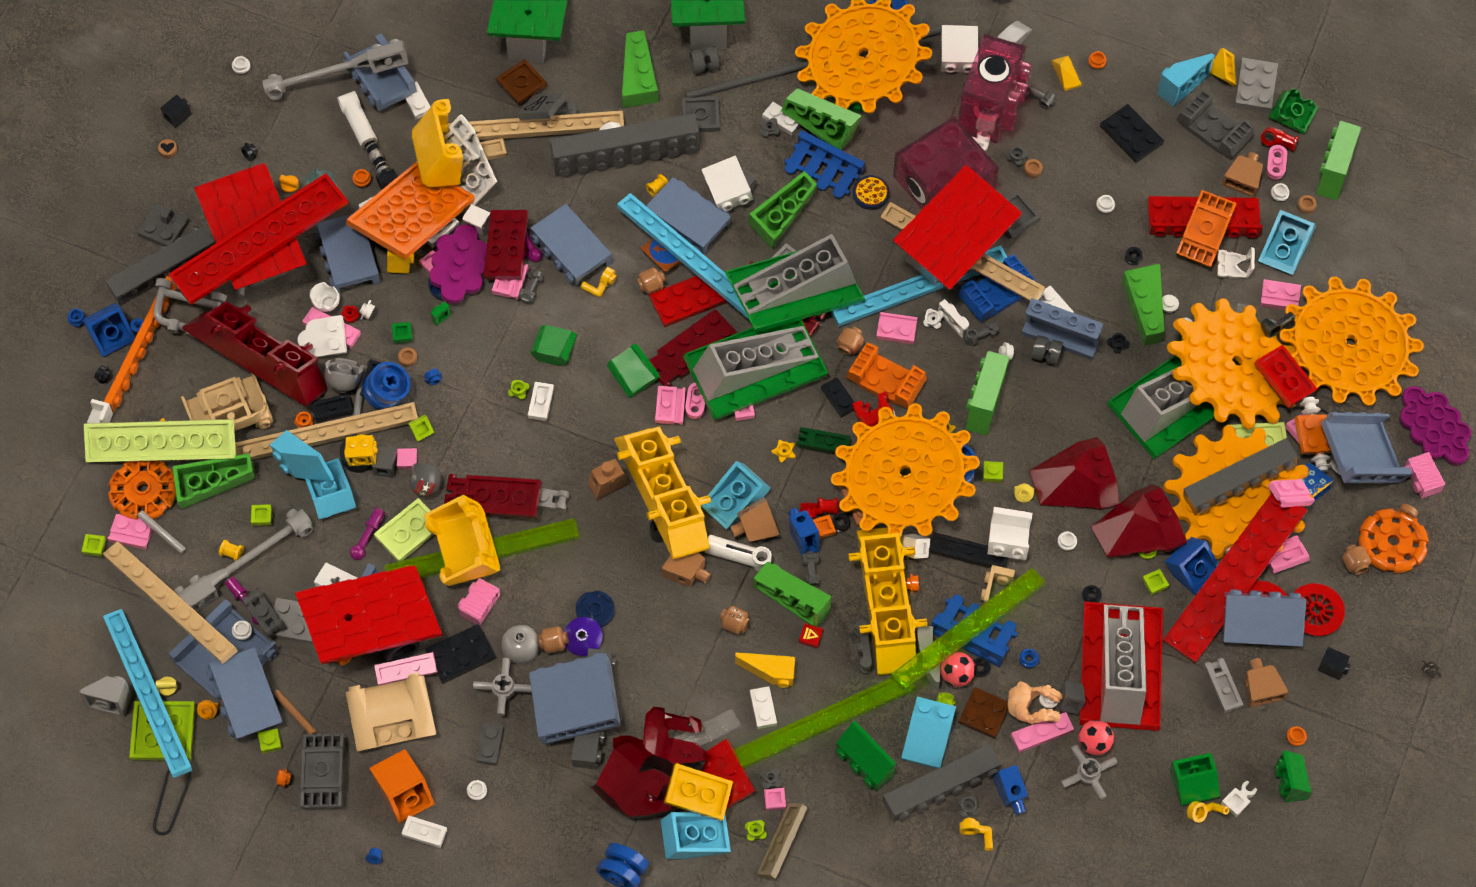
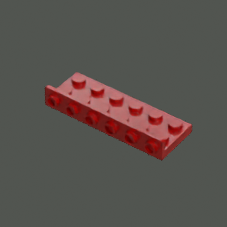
M1148 196L1149 235L1183 236L1199 197ZM1222 197L1236 202L1224 236L1232 238L1238 236L1260 237L1263 226L1260 223L1259 198Z

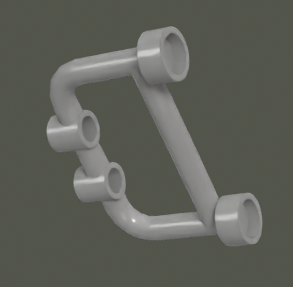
M158 278L155 284V288L158 289L154 306L155 320L159 324L167 326L168 332L178 333L179 330H183L182 327L186 323L176 319H166L161 315L164 296L188 301L181 292L170 290L171 281ZM213 292L211 300L201 298L194 304L214 309L224 303L227 296L223 293ZM186 332L185 334L187 337L196 338L194 336H191L188 332Z

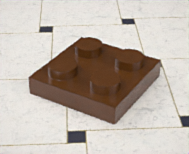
M523 59L496 78V82L518 106L547 87V82L526 59Z
M974 687L958 723L995 739L1008 712V701Z

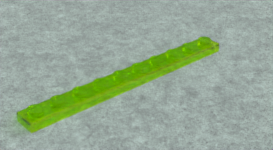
M575 518L492 538L497 557L502 558L579 539V532ZM441 551L385 565L386 572L416 565L421 578L441 573V568L445 567Z
M1031 568L894 671L890 678L905 691L1045 584L1046 580Z
M906 671L740 746L734 749L743 768H747L915 691V686Z

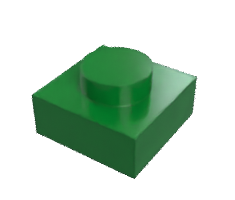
M445 301L440 305H436L432 312H430L432 322L436 326L451 315L450 306Z
M411 322L392 324L394 344L413 342Z

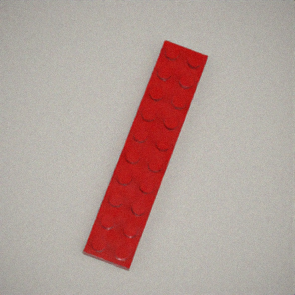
M325 173L169 273V277L189 304L192 305L347 205L348 200L327 173Z
M1271 493L1164 637L1163 642L1196 664L1224 626L1225 592L1236 589L1241 590L1242 593H1248L1308 510L1303 506L1281 507V501H1277L1273 493Z

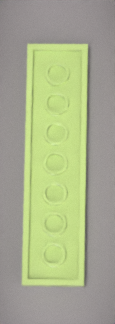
M234 419L84 424L86 462L235 458Z

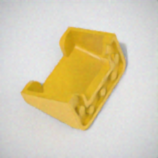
M449 99L435 101L412 129V141L421 180L428 187L459 185L461 180L462 150L456 144H445L443 133L448 134V114L451 111Z
M462 495L424 514L426 520L425 527L429 532L437 535L445 567L441 568V573L439 574L442 583L451 586L489 576L500 571V564L486 515L478 502Z

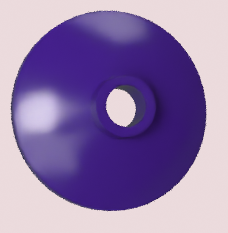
M576 618L565 628L564 632H567L569 643H566L565 646L571 653L577 656H587L588 648L599 649L602 644V629L591 618ZM581 632H585L586 634L585 638L583 639L579 638V634Z

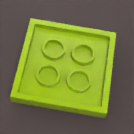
M134 701L130 760L165 761L140 701ZM163 701L188 761H191L195 701Z

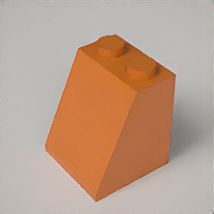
M406 749L369 768L398 823L407 820L408 815L414 816L435 804L425 778Z

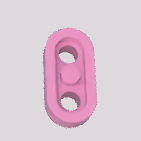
M1281 145L1272 146L1268 153L1266 173L1273 180L1283 178L1286 171L1287 150Z
M692 383L687 392L685 412L689 418L699 419L704 415L706 403L696 383ZM696 409L698 412L694 413L692 410Z

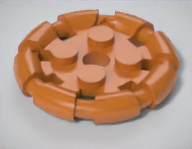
M161 460L127 461L122 464L123 467L113 473L108 486L110 488L108 497L112 507L118 510L120 515L137 520L139 518L137 515L140 512L138 509L140 508L145 509L144 512L149 517L156 519L163 515L167 508L170 509L176 500L173 470L168 468L166 463ZM141 467H147V471H140ZM140 485L148 486L147 490L143 492L138 491V487ZM124 487L123 491H118V488ZM160 499L162 503L157 506L155 503ZM127 500L129 503L124 506L123 503Z
M1394 508L1381 509L1374 512L1373 516H1368L1359 529L1361 533L1358 538L1359 546L1366 549L1371 559V565L1385 572L1389 570L1393 571V573H1404L1412 570L1413 566H1418L1427 554L1428 549L1426 545L1429 541L1424 526L1417 522V518H1412L1408 513H1399L1394 511ZM1392 518L1399 519V522H1392ZM1379 521L1381 524L1380 527H1378L1375 523ZM1409 527H1412L1415 531L1411 533ZM1395 538L1398 544L1391 545L1388 539ZM1413 543L1419 544L1418 547H1412ZM1377 549L1380 554L1375 555L1372 551ZM1407 555L1410 560H1405L1404 557Z

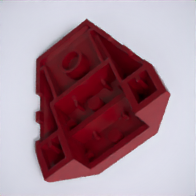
M1098 437L1079 441L1029 470L1040 506H1073L1077 509L1087 507L1095 508V510H1104L1120 504L1116 476L1106 447Z
M1154 484L1135 491L1091 526V530L1107 558L1129 556L1137 552L1148 554L1150 551L1155 550L1166 552L1187 544L1176 512L1161 487Z

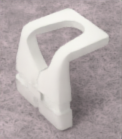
M1251 247L1247 255L1219 249L1217 252V276L1220 278L1229 277V279L1248 278L1254 270L1255 249ZM1251 259L1246 273L1237 266V264Z

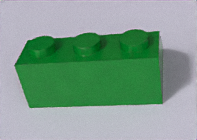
M854 720L836 742L835 752L841 760L845 759L850 764L849 767L853 773L859 774L863 778L864 784L869 789L873 788L877 792L894 777L896 763Z

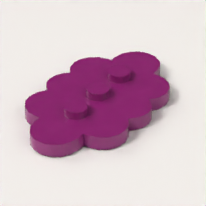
M460 225L455 229L453 235L446 234L438 238L436 243L437 251L432 255L431 264L433 268L430 271L429 280L432 285L441 288L442 299L450 304L460 303L464 299L465 293H476L482 287L487 244L477 240L478 233L470 225Z
M1417 386L1405 389L1402 395L1404 408L1399 415V421L1404 428L1410 430L1411 440L1416 444L1422 445L1423 454L1429 452L1432 459L1437 460L1444 457L1452 465L1464 464L1469 456V449L1466 443L1469 442L1472 434L1470 427L1466 423L1461 422L1460 412L1456 408L1449 406L1447 397L1440 392L1427 394L1422 388Z

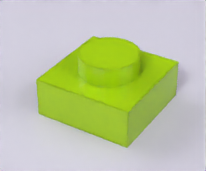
M425 414L408 423L416 441H420L434 433Z
M984 461L983 482L1002 483L1003 462Z
M271 504L252 505L251 525H271Z
M85 534L82 554L102 557L106 542L105 536Z
M1160 569L1142 577V581L1150 595H1154L1169 587Z
M278 728L258 732L262 754L282 750Z

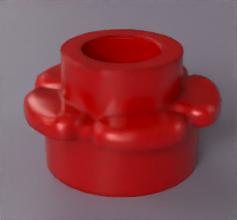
M347 305L342 309L341 315L345 322L353 323L358 319L359 312L356 306Z

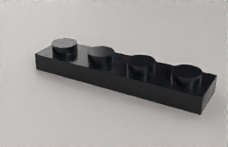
M936 532L933 534L929 548L930 553L989 568L992 565L1006 568L1008 557L987 554L988 545Z

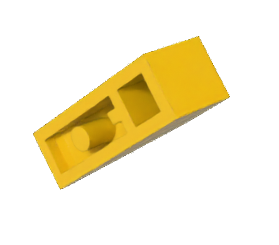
M736 652L735 664L780 688L793 686L795 657Z

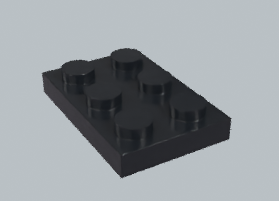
M1129 104L1100 123V127L1135 163L1142 160L1164 143V140Z
M479 624L425 648L426 654L434 653L437 675L442 684L496 659Z

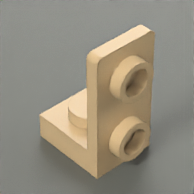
M992 565L991 572H986L984 583H988L987 589H982L980 600L984 601V608H987L992 581H996L1001 585H1012L1015 570Z

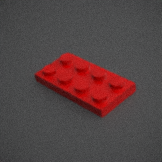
M698 276L649 294V298L664 328L729 303Z

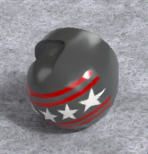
M413 464L409 480L412 491L419 496L434 494L441 483L440 469L426 464Z

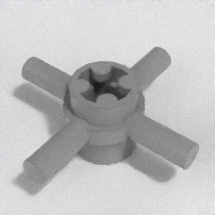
M509 658L502 659L501 674L496 676L492 682H473V689L492 690L494 696L498 699L497 716L505 715L506 701L513 697L514 692L532 693L531 685L515 684L514 680L509 676ZM501 685H502V686H505V687H504V691H501V690H500V689H501V688H500Z
M1079 745L1073 746L1071 749L1080 765L1078 766L1077 774L1060 781L1062 787L1066 788L1080 781L1084 785H1092L1099 800L1105 799L1107 796L1098 780L1101 777V771L1118 764L1116 758L1112 757L1099 763L1093 758L1086 759ZM1085 769H1087V771L1090 772V773H1091L1092 771H1094V773L1091 774V775H1088V774H1086L1087 772L1085 771Z

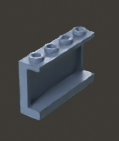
M382 33L375 36L376 44L382 46L389 44ZM372 46L352 56H350L347 51L344 52L343 54L345 60H343V63L351 61V59L361 55L369 49H372ZM404 65L374 74L371 67L349 68L352 71L351 75L354 81L360 83L359 87L362 93H367L371 106L375 105L378 111L417 93L415 82Z
M674 177L646 205V207L703 255L708 252V245L724 227L729 228L731 226V217L728 212L720 210L712 201L704 199L696 190H691L683 181L677 180Z
M564 204L531 227L530 238L532 242L542 248L543 254L553 260L556 269L562 270L567 281L573 283L576 287L580 285V279L602 264L606 267L612 264V254L567 204Z
M352 214L317 223L318 230L315 231L317 241H321L323 245L319 246L322 257L326 256L327 259L324 262L326 272H330L332 276L329 277L330 286H334L338 293H340V288L368 280H372L373 285L380 283L379 273L368 237L346 225L347 219Z
M1031 298L1026 310L1027 318L1021 335L1035 340L1040 335L1047 337L1049 341L1053 339L1062 341V350L1092 360L1099 344L1103 323Z
M1236 589L1225 592L1224 629L1221 633L1223 642L1303 646L1306 599L1300 593H1289V596L1281 595V592H1269V595L1261 594V591L1254 590L1250 591L1249 594L1242 593L1241 590Z
M255 647L234 654L224 664H221L218 660L208 664L206 674L209 681L213 680L215 686L213 693L216 700L220 699L222 705L220 712L223 719L227 718L229 725L226 727L230 737H234L236 741L258 731L281 725L282 719Z

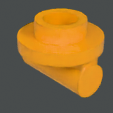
M280 176L279 181L283 191L292 193L299 188V180L295 176Z
M210 700L198 702L197 713L204 719L213 718L219 710V703H214Z

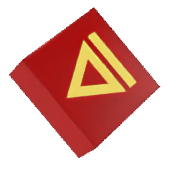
M804 623L799 644L818 649L823 628Z

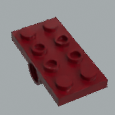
M491 210L484 267L485 279L522 280L524 257L527 255L526 233L529 214L527 210Z

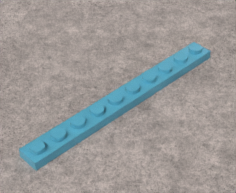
M631 193L617 204V208L748 318L724 271Z
M1001 245L989 249L985 253L1002 264L1003 260L1007 258ZM970 269L958 282L980 274ZM919 275L865 295L866 301L840 310L839 308L832 310L831 313L839 327L945 288V286L939 281L933 285L923 275Z
M120 609L104 615V621L172 777L175 778L192 771L123 610Z

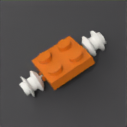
M1307 397L1300 403V406L1305 408L1301 412L1304 415L1294 418L1301 454H1315L1316 456L1311 459V462H1314L1316 467L1322 472H1327L1328 468L1332 465L1327 464L1330 456L1324 453H1332L1320 423L1327 415H1316L1321 410L1316 407L1319 400L1314 397Z

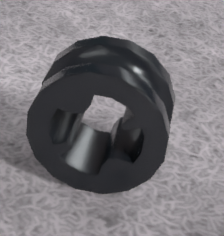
M1137 247L1128 248L1125 254V261L1133 266L1139 264L1143 255L1142 251Z
M837 513L832 519L836 532H845L849 528L850 520L844 513ZM840 519H841V520H844V524H845V525H843V524H842V526H839V525H838V522L840 521Z

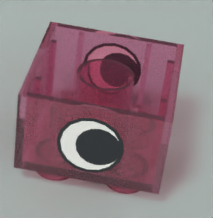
M984 34L962 90L957 132L976 138L977 134L990 138L989 142L996 144L999 143L1003 131L1013 132L1018 116L1016 110L1019 103L1023 104L1029 87L1027 81L1032 68V63L1024 61L1026 46Z
M952 117L895 153L893 177L917 205L923 209L965 165L974 170L975 173L996 190L999 167L959 121Z

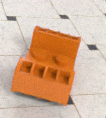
M1201 190L1176 254L1211 268L1236 202Z
M866 343L848 371L846 378L876 396L887 392L888 402L908 409L927 381L926 372L913 365L911 370H908L878 355L879 347Z

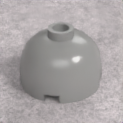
M336 358L335 362L332 363L328 360L325 363L324 370L326 383L338 393L351 391L361 382L363 367L360 366L359 368L356 366L357 362L349 359Z
M527 625L512 626L502 637L501 649L503 656L509 658L510 663H517L520 666L530 664L536 660L540 651L538 634Z

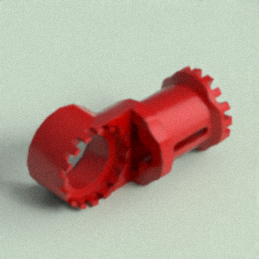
M1273 127L1264 129L1261 134L1263 144L1267 146L1281 145L1291 149V152H1294L1295 145H1297L1296 143L1299 140V136L1293 137L1285 134V131H1280ZM1265 134H1273L1274 140H1267Z
M818 497L817 503L807 502L806 504L804 502L803 504L802 502L800 503V512L807 511L811 518L822 513H833V515H836L839 510L837 507L839 506L837 505L839 504L838 498L830 500Z

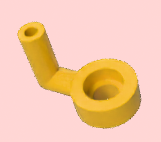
M607 267L600 278V284L597 288L586 282H583L580 288L596 297H601L605 288L609 284L613 285L617 277L615 270Z
M1194 801L1187 809V816L1190 820L1200 823L1206 819L1208 812L1216 811L1227 815L1229 808L1214 802L1204 804Z
M965 818L959 823L961 834H984L985 850H993L991 827L980 825L974 818Z

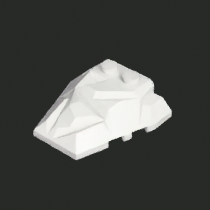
M461 114L449 126L451 131L444 137L445 144H456L462 150L463 163L461 180L458 186L475 195V200L471 203L475 206L497 183V180L474 128Z

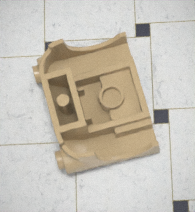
M254 374L243 380H240V377H233L199 390L200 392L196 393L197 397L185 401L184 396L181 397L190 420L234 419V431L253 424L257 428L266 429L273 422L265 395L262 393Z
M419 672L409 674L408 679L362 689L360 685L348 687L349 691L345 692L357 751L436 735L424 675L420 676Z

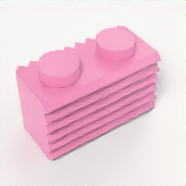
M1429 452L1407 459L1405 467H1410L1413 473L1410 477L1413 481L1412 486L1415 493H1419L1423 499L1424 497L1442 492L1445 482Z
M478 578L477 582H473L470 585L469 594L466 598L463 597L460 600L458 608L461 617L480 626L499 598L500 589Z

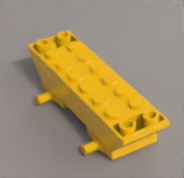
M659 426L614 438L620 451L617 452L618 460L624 459L649 510L646 513L648 520H654L672 558L677 559L708 550L709 542L704 524L705 516L701 510V505L711 503V498L709 495L698 498L692 492L690 486H686L674 462V454L671 450V445L681 443L679 436L667 438Z
M888 527L872 529L868 532L858 530L856 531L859 552L848 553L849 562L860 560L870 625H859L860 634L871 632L877 676L916 672V639L914 632L916 627H927V619L915 620L911 614L903 563L904 555H916L915 546L903 548L899 533L888 534Z

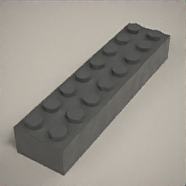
M695 113L550 139L551 158L555 176L566 177L575 173L582 174L592 170H603L614 166L621 167L625 164H638L647 160H658L664 157L695 153L699 151V129Z

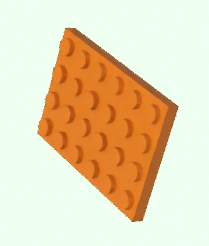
M415 162L347 219L346 225L406 260L473 203L475 195L458 185L425 186L421 180L418 162Z

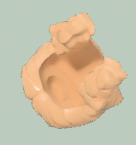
M1020 681L1017 686L1009 691L1008 710L1016 719L1031 725L1047 721L1057 723L1061 718L1059 712L1043 708L1030 715L1028 708L1032 700L1040 694L1060 703L1063 696L1059 691L1051 688L1050 685L1033 688L1027 683Z

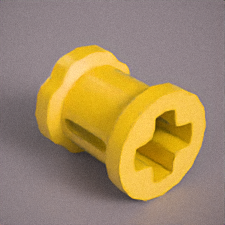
M659 174L657 179L645 185L646 190L652 197H655L668 183V180L662 174Z
M223 540L219 548V556H227L236 561L242 557L244 546H237L229 543L228 540Z

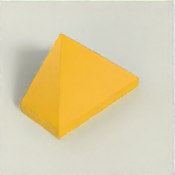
M1222 48L1213 61L1210 73L1232 86L1237 85L1234 54Z
M1069 55L1051 61L1064 91L1082 85Z

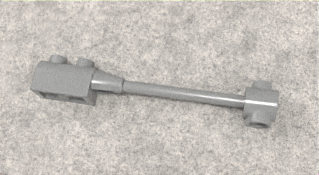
M392 39L389 44L383 46L380 44L373 45L372 49L351 59V61L283 80L281 75L271 74L268 76V79L263 80V87L267 97L271 100H278L282 97V93H286L285 87L349 68L371 67L373 74L408 64L406 48L402 40Z
M296 509L290 510L286 514L287 519L285 522L287 526L225 569L222 568L202 577L195 575L189 580L191 585L185 589L183 586H179L174 592L198 612L219 597L216 588L238 568L291 532L295 536L299 535L301 538L308 536L313 530L310 518L302 509L299 511Z

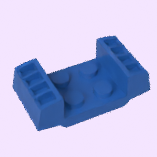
M1014 254L1003 260L1004 265L1037 282ZM986 277L977 283L971 279L961 287L958 294L980 322L989 317H994L1022 299L1021 296Z

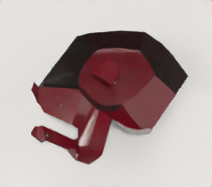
M653 706L645 715L643 740L630 735H621L613 738L614 749L597 783L591 788L608 805L629 819L653 818L678 809L677 807L664 803L674 765L677 763L701 771L707 752L700 748L697 743L669 738L668 732L670 730L691 733L701 732V720L694 716L684 717L666 713L665 708Z

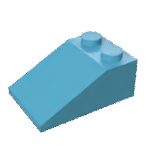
M1211 53L1175 63L1170 68H1165L1161 73V81L1158 84V95L1175 107L1210 75L1215 55Z
M1280 210L1258 262L1293 275L1316 228L1315 223Z
M286 430L270 444L273 450L272 455L280 462L279 468L283 473H289L295 478L323 481L334 480L322 455Z
M339 458L325 462L334 477L333 481L305 479L319 519L356 508L351 488Z
M736 461L708 494L711 498V503L703 504L701 507L728 530L730 526L739 521L737 513L763 498L771 487L744 463Z
M917 697L901 759L936 769L941 768L956 706Z
M671 812L661 819L666 859H688L731 852L726 815H724L722 821H718L691 812Z

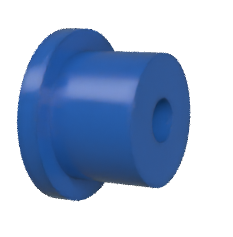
M140 318L132 320L130 323L131 330L138 334L144 321Z
M371 848L369 854L366 855V861L371 864H380L382 861V851L377 848Z

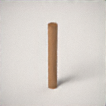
M276 690L272 695L308 734H316L317 730L279 690Z

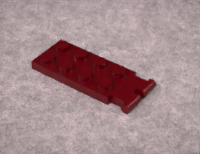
M716 309L712 310L658 349L657 355L649 360L656 371L659 372L660 378L658 381L663 386L671 387V382L678 377L682 380L690 374L683 358L685 353L738 332Z
M449 474L446 491L452 492V494H445L444 504L465 495L478 502L482 506L485 515L536 519L542 481L540 479L466 475V478H456L455 474Z

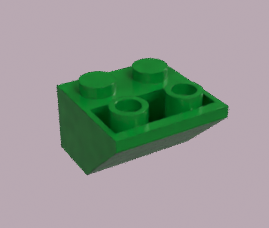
M1282 751L1276 766H1274L1275 776L1280 781V796H1283L1285 803L1308 800L1312 792L1303 755Z
M1212 753L1172 761L1169 770L1181 806L1190 805L1194 801L1203 802L1220 798L1218 774Z

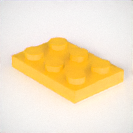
M676 763L673 767L664 803L722 821L733 781Z

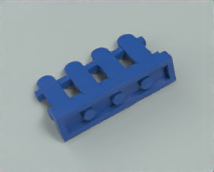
M801 130L798 135L799 144L795 143L793 146L796 150L790 159L786 158L784 161L786 173L793 175L797 170L800 172L805 171L812 179L818 180V190L825 191L828 187L834 189L833 196L835 199H842L844 195L848 196L850 193L848 188L854 179L858 180L859 178L857 173L863 175L865 172V162ZM805 156H810L811 159L808 162L807 166H801L800 164L804 160ZM821 164H826L827 167L823 174H817L816 172ZM839 171L843 175L836 184L832 180Z
M954 595L952 599L947 598L945 601L947 607L943 614L938 613L931 623L933 634L1000 667L1005 653L1007 654L1009 647H1007L1011 637L1015 639L1018 634L1015 632L1016 624L1013 621H1007L1004 626L997 623L999 617L994 612L988 613L986 617L981 615V607L976 603L971 604L969 608L963 606V597L960 595ZM958 611L965 614L960 623L954 620ZM976 620L982 622L978 632L971 629ZM993 629L1000 631L996 640L989 638Z

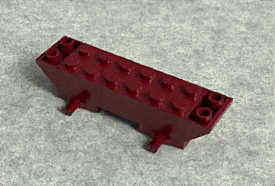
M225 301L213 310L202 313L182 327L191 336L196 337L207 346L212 347L220 352V354L228 357L236 364L244 367L252 374L260 377L304 406L310 404L327 390L317 366L319 358L309 352L313 349V345L308 342L304 346H300L288 339L282 343L255 326L257 320L248 314L252 309L249 304L239 308Z

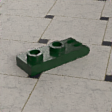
M800 427L799 433L801 434L798 435V440L800 441H797L796 446L836 454L837 447L841 445L849 446L851 436Z

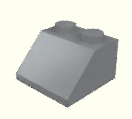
M106 676L80 690V695L87 708L125 717L132 698L127 682L119 676Z

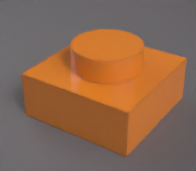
M830 514L813 519L819 530V539L836 534Z

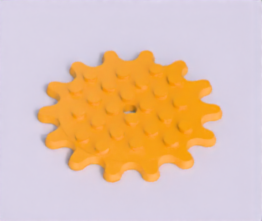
M851 0V5L847 9H840L836 4H828L825 7L826 22L822 24L810 22L805 26V31L812 36V41L806 46L797 47L795 55L800 59L808 60L809 63L805 69L799 71L797 78L803 83L816 82L817 87L812 92V95L822 99L834 97L836 99L835 104L845 109H848L853 103H861L863 111L867 114H872L876 109V102L879 99L888 98L891 102L898 104L903 98L900 87L905 83L920 84L923 79L922 73L915 69V65L921 61L930 60L932 57V50L928 47H922L918 43L921 38L928 35L929 26L925 23L918 25L910 23V18L915 13V8L911 4H907L899 10L891 8L892 0H877L874 4H867L865 0ZM863 51L868 52L865 58L859 56Z
M1333 276L1328 281V291L1323 293L1317 291L1313 286H1305L1302 293L1307 304L1302 307L1294 304L1286 306V315L1289 312L1295 315V326L1291 329L1281 330L1279 337L1282 342L1292 344L1295 347L1296 352L1291 356L1300 367L1308 371L1309 378L1317 388L1323 385L1329 387L1333 392L1332 399L1336 404L1345 402L1347 395L1351 393L1358 395L1365 406H1371L1375 403V392L1377 390H1383L1392 397L1398 396L1402 389L1397 382V377L1403 375L1412 378L1417 376L1419 372L1418 367L1408 359L1410 353H1418L1424 348L1421 340L1413 339L1407 333V329L1416 323V317L1410 313L1397 314L1394 310V304L1397 301L1396 294L1387 292L1381 297H1376L1371 293V284L1366 279H1360L1355 288L1347 289L1340 278ZM1346 339H1353L1356 345L1347 344Z
M1224 298L1216 301L1215 312L1207 310L1201 303L1193 304L1191 312L1194 316V322L1179 318L1173 323L1174 328L1182 335V341H1172L1167 344L1168 352L1179 357L1182 362L1180 367L1172 371L1174 379L1190 382L1193 386V391L1189 395L1190 402L1194 405H1200L1202 402L1211 403L1214 407V418L1218 422H1225L1229 414H1235L1240 418L1241 424L1246 429L1254 427L1256 415H1262L1269 423L1276 424L1280 419L1276 405L1282 404L1286 407L1287 405L1254 365V362L1282 345L1277 340L1278 333L1272 338H1268L1264 334L1261 323L1256 319V309L1252 305L1245 306L1241 313H1237L1231 309L1228 300ZM1284 345L1291 355L1296 352L1294 346ZM1236 358L1235 360L1241 365H1235L1232 359Z
M917 403L911 404L906 415L903 417H896L889 407H883L878 412L879 422L876 426L869 427L863 422L855 423L852 430L857 436L856 444L853 446L841 445L835 451L836 456L846 462V468L841 472L834 473L831 476V483L848 489V495L840 501L839 507L844 512L856 509L861 510L863 518L860 521V528L863 531H871L877 524H886L888 534L899 533V537H901L906 527L914 526L921 536L927 537L932 533L931 522L934 518L944 517L948 521H955L958 518V510L953 505L956 498H969L975 494V486L966 482L964 475L971 470L977 469L980 461L976 456H966L962 453V447L970 440V433L966 430H961L957 433L948 432L946 427L950 421V416L947 412H939L933 419L929 420L923 418L922 407ZM905 468L910 469L911 473L902 476L900 474L901 470Z
M1227 425L1222 429V438L1216 442L1208 440L1202 434L1197 435L1194 438V445L1197 449V453L1194 456L1189 457L1177 454L1173 458V465L1181 471V477L1176 480H1168L1163 485V490L1166 493L1175 495L1179 500L1178 504L1173 507L1179 520H1184L1189 524V529L1184 534L1186 541L1190 537L1209 541L1211 551L1217 560L1221 559L1226 550L1233 546L1270 496L1272 491L1268 486L1272 481L1304 479L1309 476L1308 467L1298 465L1290 471L1285 470L1279 473L1274 479L1269 480L1268 478L1256 488L1250 487L1246 489L1241 496H1232L1221 505L1216 504L1210 507L1207 512L1194 515L1183 496L1184 488L1269 447L1265 443L1266 432L1262 428L1254 429L1248 438H1240L1236 433V429L1231 425ZM1302 520L1293 532L1300 533L1304 530L1305 524ZM1284 544L1277 553L1283 550Z

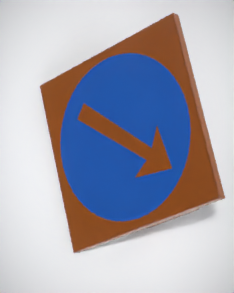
M651 239L640 248L665 273L682 263L655 239Z

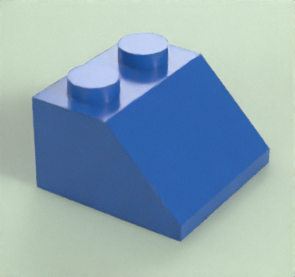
M116 303L82 319L90 338L102 357L135 340V336L121 308Z
M1190 537L1186 545L1181 546L1165 561L1172 575L1194 595L1199 592L1219 565L1207 542L1194 537Z

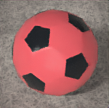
M953 652L942 660L940 674L947 684L953 687H962L973 679L975 664L967 654Z
M1090 720L1081 727L1078 741L1086 753L1095 756L1102 755L1112 747L1114 733L1106 722Z

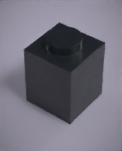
M177 94L161 107L163 118L175 128L192 115L190 103L185 98L181 99Z
M1328 647L1317 671L1340 680L1342 674L1347 675L1351 664H1348L1350 656Z

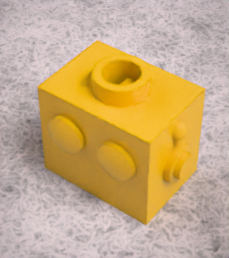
M388 250L387 272L409 274L410 264H414V253L405 260Z
M359 434L346 437L344 455L349 466L376 464L378 449L373 435Z

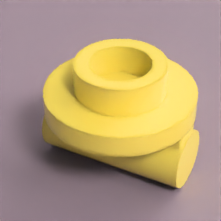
M1025 483L1015 486L1014 494L1016 499L1020 502L1030 501L1034 496V488Z
M163 677L160 680H156V688L163 696L173 695L177 690V680L172 677Z

